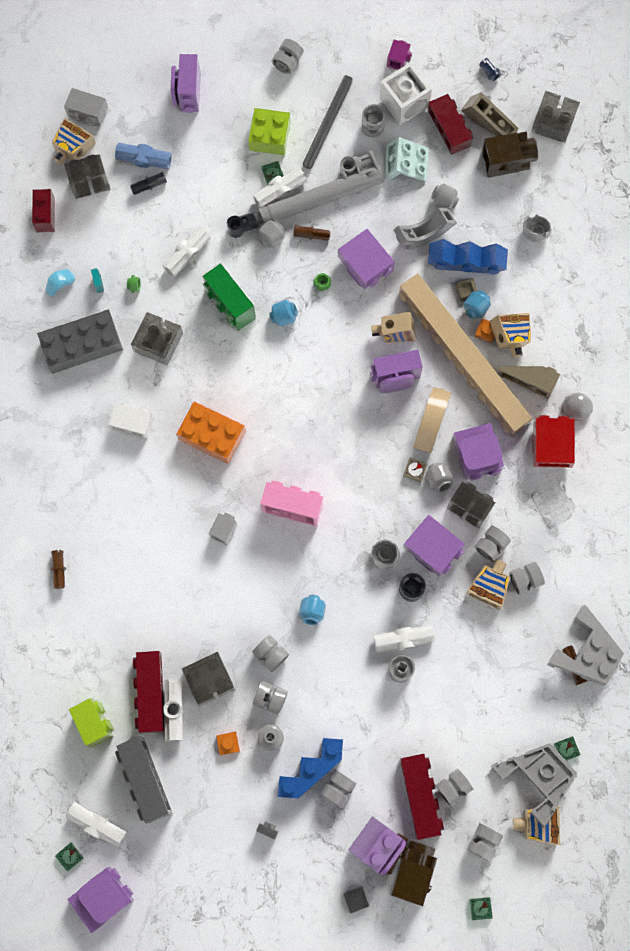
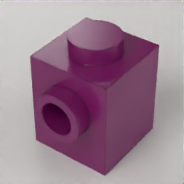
M394 39L387 57L386 67L399 70L407 62L410 63L413 52H410L411 44L403 40L398 41Z

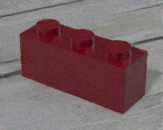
M449 94L430 101L427 111L450 154L453 155L471 147L473 134L465 126L463 115L458 113L455 100L451 99Z

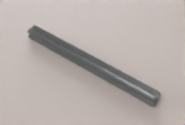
M345 75L303 161L304 168L312 169L353 82L351 76Z

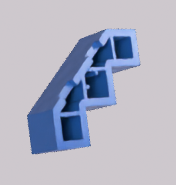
M445 239L429 243L428 264L434 266L437 270L495 275L507 270L508 249L497 243L480 247L471 241L455 245Z
M323 738L322 758L301 757L300 778L279 776L278 797L299 799L342 761L343 739Z

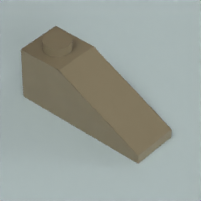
M482 92L471 96L461 110L474 123L496 136L516 133L519 129Z
M501 366L498 371L500 377L549 399L560 377L557 370L544 366Z

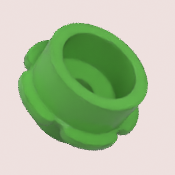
M325 273L318 274L313 280L314 286L319 291L328 290L331 287V278Z
M132 275L131 278L127 279V289H130L131 293L139 292L141 279Z

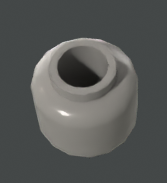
M447 184L437 185L431 195L432 203L438 208H455L459 201L457 197L458 192Z
M268 220L259 228L258 234L260 237L258 240L264 247L268 245L274 248L284 239L285 229L277 220Z
M443 463L431 464L425 475L431 488L439 492L448 490L452 486L454 479L448 466Z
M268 724L260 729L258 742L263 749L275 751L282 746L284 735L278 726Z

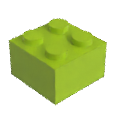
M254 108L248 140L249 150L285 155L291 124L290 112Z
M89 698L68 709L85 746L94 747L114 737L112 731H114L113 725L110 720L105 719L103 714L106 711L98 700Z

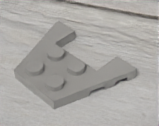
M584 604L575 616L574 621L590 633L575 659L573 660L557 649L547 665L552 668L563 669V672L580 675L583 679L604 686L609 682L624 653Z
M550 743L527 751L526 754L511 757L507 761L491 765L492 770L503 782L515 772L521 770L546 798V800L531 811V814L543 828L548 824L577 777V772Z

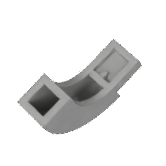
M438 208L421 222L410 226L398 225L393 231L396 234L397 241L409 250L437 239L456 225L457 222L448 208Z

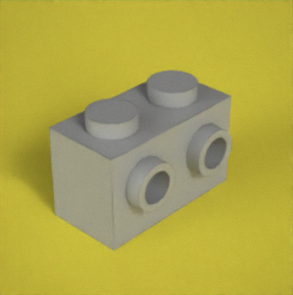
M71 88L64 108L67 115L72 119H81L90 125L97 124L101 126L108 105L103 97Z

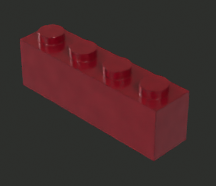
M160 651L136 652V657H133V669H136L137 676L133 678L134 689H137V697H134V708L138 709V717H135V729H138L140 734L165 732L162 653Z
M425 754L400 758L416 840L441 836L444 826L442 818H438L436 811L440 810L438 798H434L432 792L435 789L433 777L429 778L428 770L431 769L429 757L425 758Z

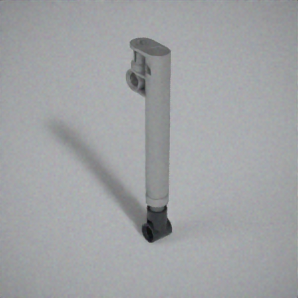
M369 150L368 154L360 157L346 156L342 158L340 162L341 179L269 204L266 207L258 208L257 213L250 212L242 216L234 215L229 217L227 220L229 235L233 238H239L244 232L258 228L259 224L263 223L264 225L268 220L280 221L382 184L384 182L382 172L372 150ZM346 166H351L352 168H351V169H345L344 167H346ZM233 225H239V228L233 229L231 227Z

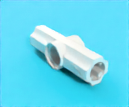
M298 167L283 177L277 176L272 179L267 187L253 195V199L259 208L266 207L276 200L286 199L294 189L306 183L307 178L302 169Z
M198 226L186 240L183 239L179 242L175 252L162 265L167 273L175 277L187 263L190 264L197 258L199 250L210 240L211 235L206 229Z
M432 625L417 628H400L394 630V632L373 636L377 653L395 649L405 650L416 645L435 642Z
M182 679L165 680V741L183 740L182 715L184 711L182 707ZM177 705L179 708L178 713L173 716L170 715V706Z
M74 802L67 812V819L84 828V831L90 835L101 838L114 847L119 848L126 837L127 832L109 822V819L95 811L92 812L79 803Z

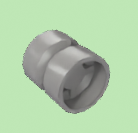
M285 39L271 62L280 72L290 74L296 66V62L299 61L304 53V50L297 42Z
M376 104L368 105L362 112L361 128L368 137H378L384 131L386 114L381 106Z
M490 526L484 534L485 538H481L474 548L484 558L495 562L501 554L500 550H504L511 540L499 528Z
M535 561L525 565L524 569L517 568L509 572L511 583L518 595L530 591V587L535 589L545 584L543 574Z
M268 635L256 646L252 653L259 660H264V665L273 672L290 654L282 646L277 647L278 642L271 635Z
M404 654L395 656L388 667L391 679L399 683L410 680L415 671L414 661Z
M262 680L252 704L260 708L267 707L268 711L279 715L288 691L280 687L274 689L273 684ZM267 694L272 695L270 701L266 699Z
M458 768L449 774L448 780L443 779L435 785L450 807L460 800L461 795L466 796L474 790Z
M335 770L329 779L331 783L326 784L320 794L342 808L348 799L346 794L351 793L357 783Z
M479 823L475 831L476 838L471 839L467 850L491 862L496 852L494 847L499 846L503 835Z

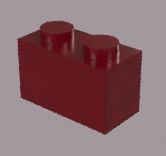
M32 189V224L37 233L55 232V197L51 189Z

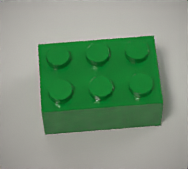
M221 263L202 276L204 281L202 285L205 288L206 296L210 300L213 298L216 302L215 307L221 314L224 313L226 315V321L231 328L235 327L239 331L256 319L254 305Z

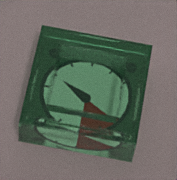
M278 161L261 166L267 185L275 177L284 176Z
M573 736L554 743L557 752L566 761L581 755Z
M72 842L55 855L67 872L84 859Z
M490 897L469 899L472 921L493 918Z

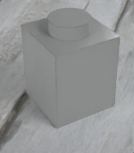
M218 513L208 533L209 536L228 545L237 527V522L234 520L235 517L228 513H224V515Z

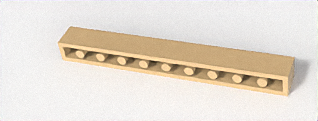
M417 273L401 284L399 288L401 300L409 304L412 314L420 318L423 328L431 332L434 342L438 346H442L443 352L449 360H453L456 364V370L467 378L466 382L469 387L478 392L480 401L483 404L486 403L490 408L491 415L494 418H498L502 423V429L513 436L529 425L533 418L421 276Z

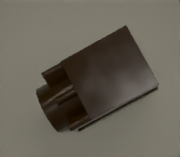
M527 131L484 138L481 152L488 178L529 170L530 162H535L538 159L536 140L534 137L527 138Z
M410 840L409 847H404L390 891L391 896L423 907L426 895L432 889L430 882L438 859L433 857L435 848Z

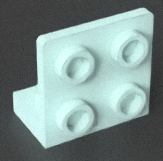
M401 137L387 144L384 178L391 180L402 174L422 182L426 181L428 147Z

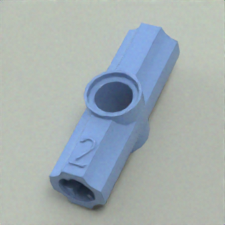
M118 142L116 145L115 159L133 162L136 166L142 168L154 166L169 169L171 165V152L155 150L146 144L134 146Z

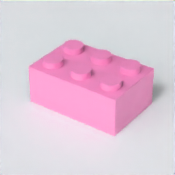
M272 481L271 483L266 482L260 505L264 513L318 527L324 505L323 496H320L321 494L316 491H309L308 493L301 491L300 487L290 486L289 488L283 486L281 482Z

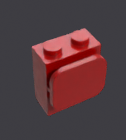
M540 415L538 418H535L532 433L533 467L572 468L574 466L575 419H570L569 416L550 418L548 415Z

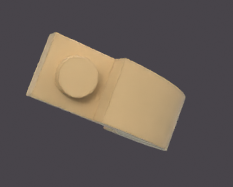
M433 387L413 448L432 453L451 392Z

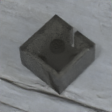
M545 91L531 132L565 143L580 102L564 97L560 109L557 107L561 95Z
M100 154L88 155L86 158L79 160L73 159L64 164L69 184L76 199L92 195L88 184L90 179L95 194L111 190Z
M146 312L131 343L132 349L140 355L168 366L183 335L182 327L166 319L163 322L161 317Z
M462 481L450 499L447 509L459 517H462L466 511L469 514L465 521L480 529L496 502L493 501V497L489 494H482L477 491L476 486Z
M218 651L182 668L194 698L200 707L215 700L214 693L216 692L221 697L236 690Z

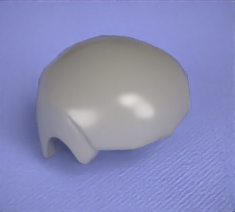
M536 214L534 217L530 218L527 216L525 218L523 231L527 239L533 242H540L550 236L552 230L551 223L545 217Z
M572 393L565 397L562 402V411L570 419L583 421L589 418L593 412V403L583 393Z
M383 539L377 541L372 546L370 557L375 566L388 569L398 563L400 551L396 543Z

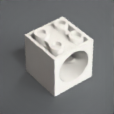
M410 62L381 80L379 99L401 126L428 109L432 89Z

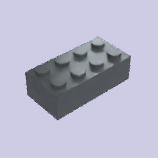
M109 309L37 333L47 366L52 374L123 350Z
M138 736L117 745L118 751H115L118 762L122 763L125 768L122 773L125 781L131 784L132 789L129 791L133 801H136L139 805L137 813L140 820L145 821V824L152 823L173 814L145 739Z

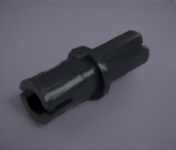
M161 172L149 178L146 176L144 180L131 184L130 189L134 195H137L149 189L151 191L152 188L167 183L166 178L158 180L165 176Z

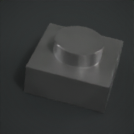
M266 821L264 825L259 823L256 830L274 840L279 832L275 830V825Z
M362 886L343 893L350 914L369 907Z

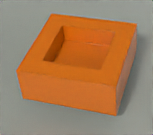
M482 318L475 337L492 344L495 336L490 321Z
M236 731L216 735L220 756L240 752Z

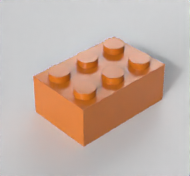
M194 401L176 435L178 440L229 464L246 433L245 425Z

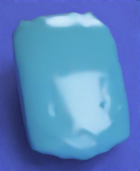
M68 269L59 270L51 274L46 284L47 294L52 297L62 287L73 284L75 281L74 274Z

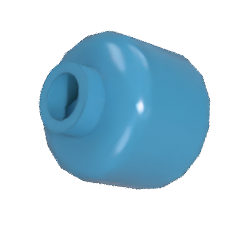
M480 290L471 292L463 304L466 311L465 314L471 319L483 318L491 306L490 297Z
M289 300L273 304L272 312H269L271 321L273 323L276 322L280 327L294 323L298 316L296 305Z
M309 595V597L303 598L299 609V617L303 620V623L317 625L324 619L325 602L318 595Z

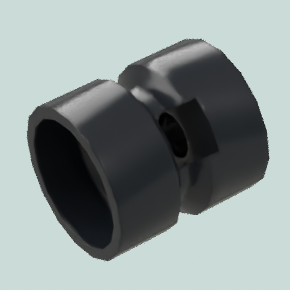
M417 573L405 575L399 586L400 596L407 602L418 601L424 594L426 588L425 580Z

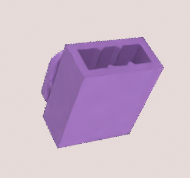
M179 54V69L177 70L176 66L171 68V97L173 106H178L179 99L181 111L186 113L199 112L201 71L198 54Z
M368 229L338 249V258L346 266L351 277L364 290L375 286L381 277H387L393 272L395 261Z
M419 350L373 359V365L370 366L371 382H375L376 388L380 387L381 393H390L412 387L414 380L420 379L423 368Z
M491 423L454 432L453 441L465 480L475 481L481 479L486 474H489V476L500 474L504 467L502 452Z
M428 514L405 541L403 548L411 553L425 568L439 577L442 573L446 575L451 569L452 565L450 563L454 558L458 560L465 552L463 550L465 543Z
M372 816L348 850L374 871L384 875L403 851L406 841Z
M105 868L67 899L91 933L98 930L134 900L132 897L133 891L127 884L125 886L119 880L121 875L115 868Z

